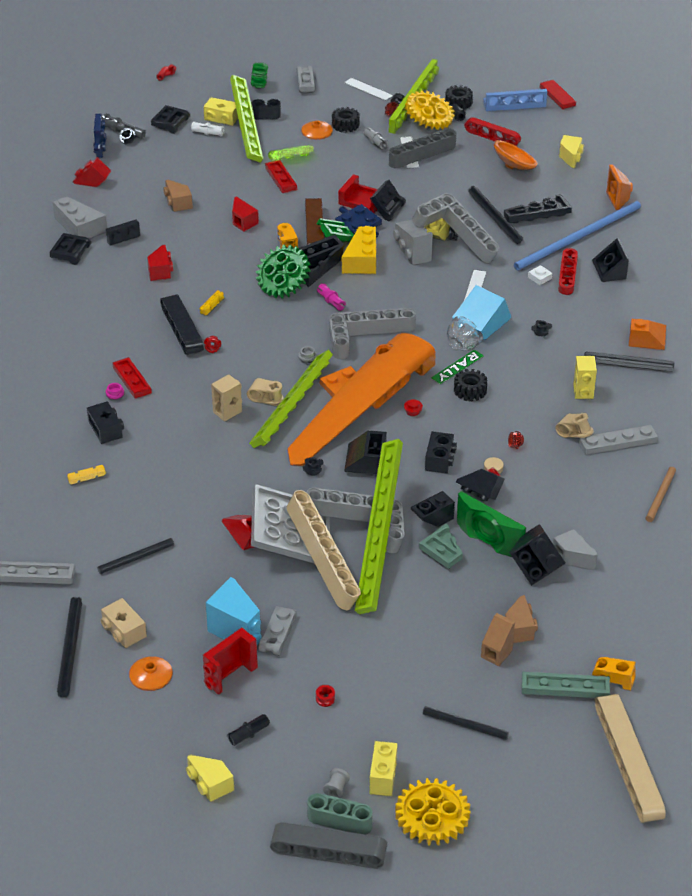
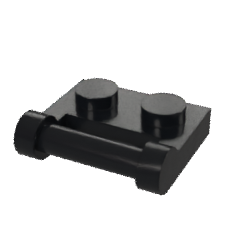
M165 105L153 117L151 126L166 129L174 134L178 127L190 118V113L187 110ZM177 116H179V118L174 123H171Z
M390 180L385 181L370 198L386 221H391L394 213L406 203L405 198L399 195ZM393 200L395 202L394 205L387 210L386 207Z
M63 233L50 250V257L66 260L76 265L80 261V256L86 248L90 247L92 242L87 237ZM79 244L80 246L78 247L76 252L71 253L73 249L76 247V245Z

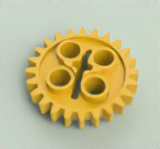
M422 90L420 93L415 91V94L411 93L405 103V110H408L407 114H410V118H414V122H420V126L422 124L425 125V128L429 126L431 130L434 127L437 130L439 128H448L454 118L453 107L448 106L449 102H445V98L441 99L440 95L435 96L434 92L429 94L428 91L426 93Z
M426 778L424 784L417 780L416 787L409 784L408 790H402V796H398L397 803L395 804V819L398 820V827H403V834L410 832V839L417 836L418 843L425 839L428 845L431 844L432 840H435L436 844L440 845V840L443 839L448 844L450 836L456 840L458 833H464V827H468V821L470 820V803H467V796H462V789L455 791V784L448 787L447 780L439 784L438 778H435L434 783H430V780Z

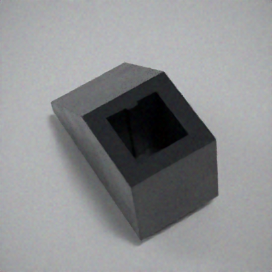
M480 469L458 478L456 483L462 485L460 489L471 493L473 490L478 493L477 497L488 501L489 498L496 500L505 478Z
M444 491L411 506V510L422 521L437 527L454 519L455 502Z

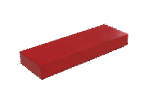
M554 80L540 83V88L547 89V95L560 108L567 109L576 106V101Z
M280 160L265 163L266 170L282 193L297 190V184Z
M129 357L112 363L113 369L135 399L152 393L151 387Z

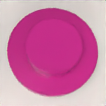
M111 383L107 386L106 396L108 398L116 400L124 395V388L121 384Z

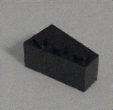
M336 235L298 248L305 253L310 263L308 267L311 271L307 272L309 278H304L307 287L311 286L342 260L344 244Z

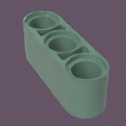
M321 793L312 794L307 799V817L311 823L358 834H368L372 830L373 811L366 804Z

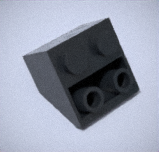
M368 430L348 443L344 472L377 474L382 443L387 442V432Z
M540 524L521 536L509 552L531 586L566 564Z

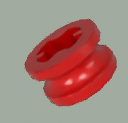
M321 685L316 689L317 704L323 707L334 704L335 690L332 686Z

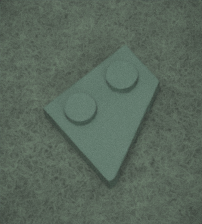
M445 524L419 543V549L449 569L462 560L463 553L460 547L457 546L455 537L451 535L449 525Z

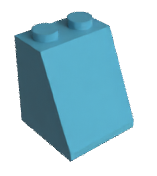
M475 285L452 318L458 330L466 331L476 339L486 340L510 320L511 314L505 298Z
M230 577L206 602L207 630L224 640L242 627L256 638L258 645L262 638L260 610L237 581Z

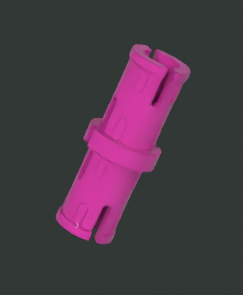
M326 284L318 286L320 289L317 288V292L325 298L327 303H331L338 311L345 308L346 302L338 296L336 291L328 288Z

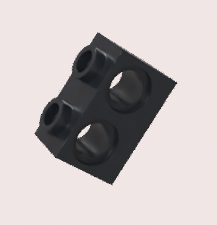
M431 431L425 456V471L448 474L449 466H453L454 455L452 453L456 454L457 442H454V434Z

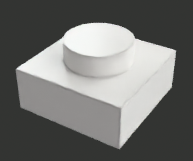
M541 265L528 272V278L538 285L551 280L553 275L552 272Z

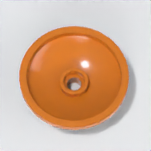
M495 141L494 149L499 158L505 162L506 167L519 170L536 168L537 161L521 148L505 141Z

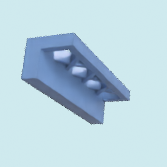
M547 89L486 93V98H483V104L486 111L546 107Z

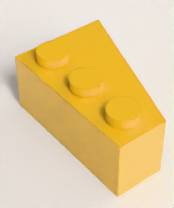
M358 227L342 256V273L376 274V227Z

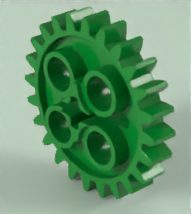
M283 244L282 249L276 246V251L270 249L271 254L265 253L266 258L260 259L262 264L257 265L260 270L255 273L258 275L256 277V280L259 282L258 285L264 293H267L268 296L273 295L274 298H277L279 295L282 299L284 294L290 297V292L296 294V288L301 290L300 284H306L304 278H309L307 272L311 270L308 267L310 265L308 257L297 246L293 248L292 245H289L287 248Z

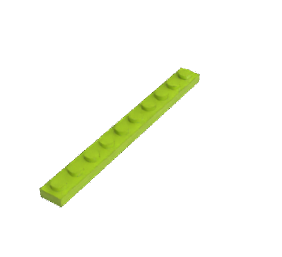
M400 439L382 443L359 581L361 593L355 605V611L359 615L377 610L403 442Z

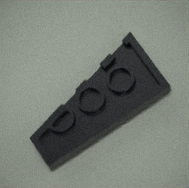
M560 193L553 199L550 197L543 198V202L540 203L533 201L529 202L528 206L519 205L505 209L504 217L509 223H518L524 220L533 221L537 218H550V216L556 215L564 216L572 213V207Z

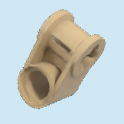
M257 378L247 391V397L253 402L278 406L284 399L281 394L282 383Z
M569 413L555 427L557 434L563 438H585L593 434L594 430L589 425L587 420L588 414Z

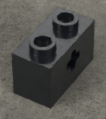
M108 401L87 407L88 422L101 444L123 438V421L121 418L118 419L116 409L112 408Z

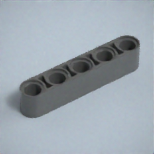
M445 129L390 148L389 166L400 168L454 149L456 147V131L454 129Z
M277 823L274 828L270 849L281 855L368 868H381L385 860L387 841L372 835L291 823Z

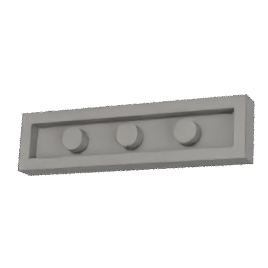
M652 425L579 438V444L585 455L657 443L658 436Z
M0 561V582L73 583L75 564Z

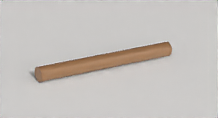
M669 467L646 516L648 522H652L675 475V467Z

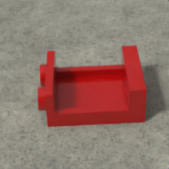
M353 174L339 189L338 204L349 208H355L362 204L375 213L377 208L370 198L378 189L359 184V176Z
M241 627L203 654L204 683L209 690L215 691L218 695L221 694L222 680L242 665L251 672L258 668L256 638Z

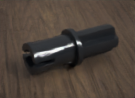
M262 714L248 723L245 721L241 727L227 734L231 745L236 746L249 737L253 738L255 733L269 726V718Z

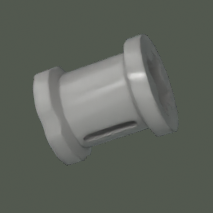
M340 768L332 769L330 779L323 787L324 793L341 798L343 795L342 789L349 782V774Z

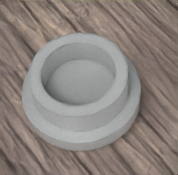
M304 346L299 352V359L304 362H311L317 356L315 349L311 346Z

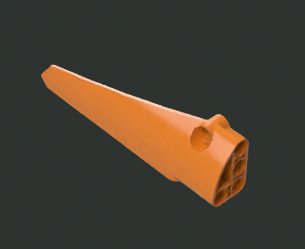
M408 333L397 334L387 344L379 345L376 348V353L347 381L288 447L290 465L303 466L306 458L315 456L371 406L374 409L380 408L408 383L413 372L421 376L425 375L435 366L436 352L434 347L424 339Z

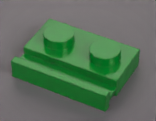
M319 218L316 223L321 226L320 229L326 238L336 235L341 242H350L354 236L350 229L344 226V222Z

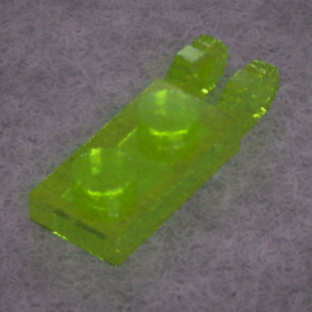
M304 145L271 150L268 152V158L271 160H281L283 156L285 158H293L294 154L307 156L310 155L309 152H314L313 145Z

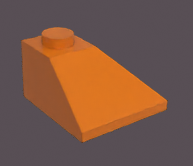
M610 164L606 192L615 210H619L630 199L633 185L625 174L613 164Z
M631 319L629 347L665 350L666 325L650 320Z

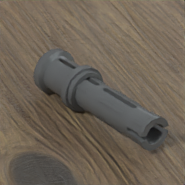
M108 113L102 116V120H105V127H110L113 131H122L129 128L140 139H144L146 136V130L125 123L121 118H114Z

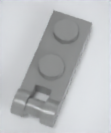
M297 66L299 92H314L312 66H307V68Z
M279 606L275 607L264 636L260 640L258 648L260 652L271 651L273 654L280 656L295 620L296 610Z

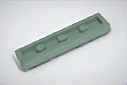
M522 671V694L584 698L610 695V678L607 676Z

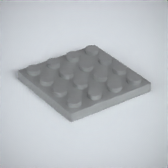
M255 484L252 489L251 546L314 563L286 509L293 495ZM321 516L330 533V517Z

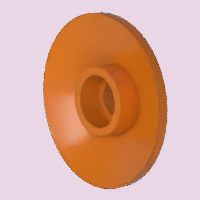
M316 120L304 124L301 131L305 137L318 140L329 137L333 129L330 124Z
M145 657L136 661L130 668V681L141 690H158L170 682L172 667L163 658Z

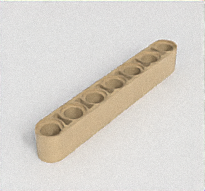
M297 490L291 497L286 509L335 603L343 610H350L360 596V588L311 497H308V493L305 491Z
M614 694L596 697V712L640 822L665 819L664 803L620 696Z

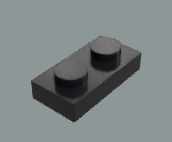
M135 219L106 228L107 243L111 246L140 237L138 220Z

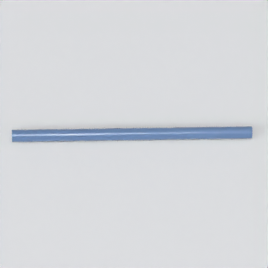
M635 201L515 262L514 268L520 270L640 209V202Z

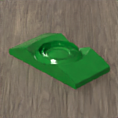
M462 491L458 493L457 524L469 538L480 539L490 544L496 553L512 557L509 552L521 536L526 533V527Z

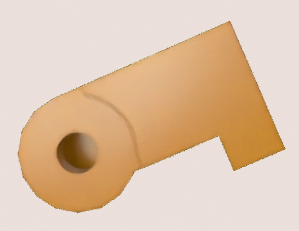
M279 224L277 226L280 249H282L283 244L287 248L289 245H292L293 248L295 246L298 247V237L291 224Z
M600 657L596 661L592 676H607L610 678V683L620 684L623 689L631 690L636 678V664L634 661Z

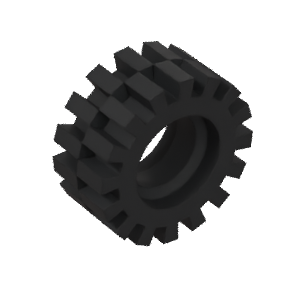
M455 85L454 87L447 88V91H445V102H449L448 106L458 104L463 110L472 106L473 91L470 88L467 89L466 86L462 87L460 85V87H457Z
M341 107V109L337 108V111H333L332 128L336 131H345L347 133V131L353 132V130L356 131L359 128L360 113L354 110V108L349 109L347 107L344 109V107Z
M465 369V372L459 371L456 377H454L455 395L460 399L464 398V401H467V399L478 401L479 397L481 399L484 398V395L487 393V376L484 373L480 374L479 370L474 372V369H471V371Z

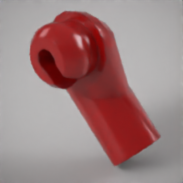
M170 64L163 67L156 75V78L162 81L165 76L173 75L176 71V66Z

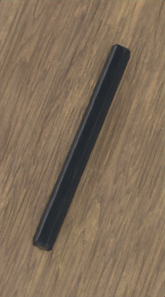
M471 186L468 190L471 196L516 244H520L523 241V237L478 188Z
M72 597L70 600L57 687V695L59 697H68L70 692L82 608V599L80 597Z

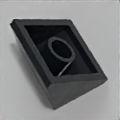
M616 238L592 259L596 271L603 282L627 279L629 259L620 240Z

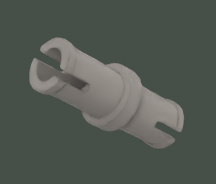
M371 127L365 128L363 134L370 139L372 144L379 146L380 149L387 148L388 141L379 132H375Z

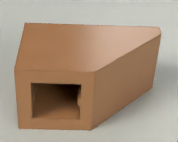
M165 180L166 187H163L165 197H167L168 206L172 207L173 212L193 209L192 194L189 187L171 180Z
M525 595L517 599L505 614V617L515 622L513 643L534 640L535 631L538 630L537 621L535 618H532L531 604L527 603Z
M498 613L494 615L482 641L481 658L497 666L502 664L513 650L514 621Z

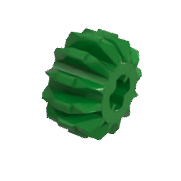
M262 62L253 64L251 75L252 87L264 88L266 86L268 76L267 64Z

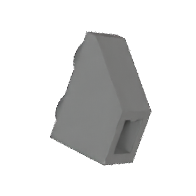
M574 529L554 537L553 544L566 562L564 565L590 570L596 568L597 552Z

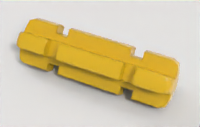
M217 290L199 308L200 314L208 315L224 298V293Z
M98 465L94 469L90 467L79 470L76 474L75 472L68 473L67 479L69 484L72 485L78 483L79 480L83 482L96 478L95 476H105L106 472L103 465Z

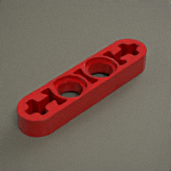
M474 117L469 118L464 124L467 132L492 141H505L515 146L521 142V136L518 132ZM483 127H486L489 133H486L483 130ZM497 131L502 134V138L497 135Z
M573 248L564 249L562 252L558 291L564 295H570L574 292L578 252Z

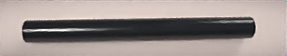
M172 538L100 565L97 567L99 574L105 573L174 545V541Z
M425 706L423 709L424 715L500 739H508V731Z

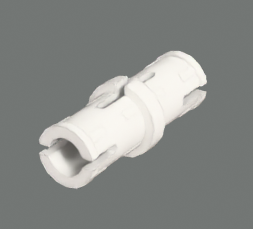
M193 122L191 131L204 133L205 135L223 136L224 127L211 125V123Z

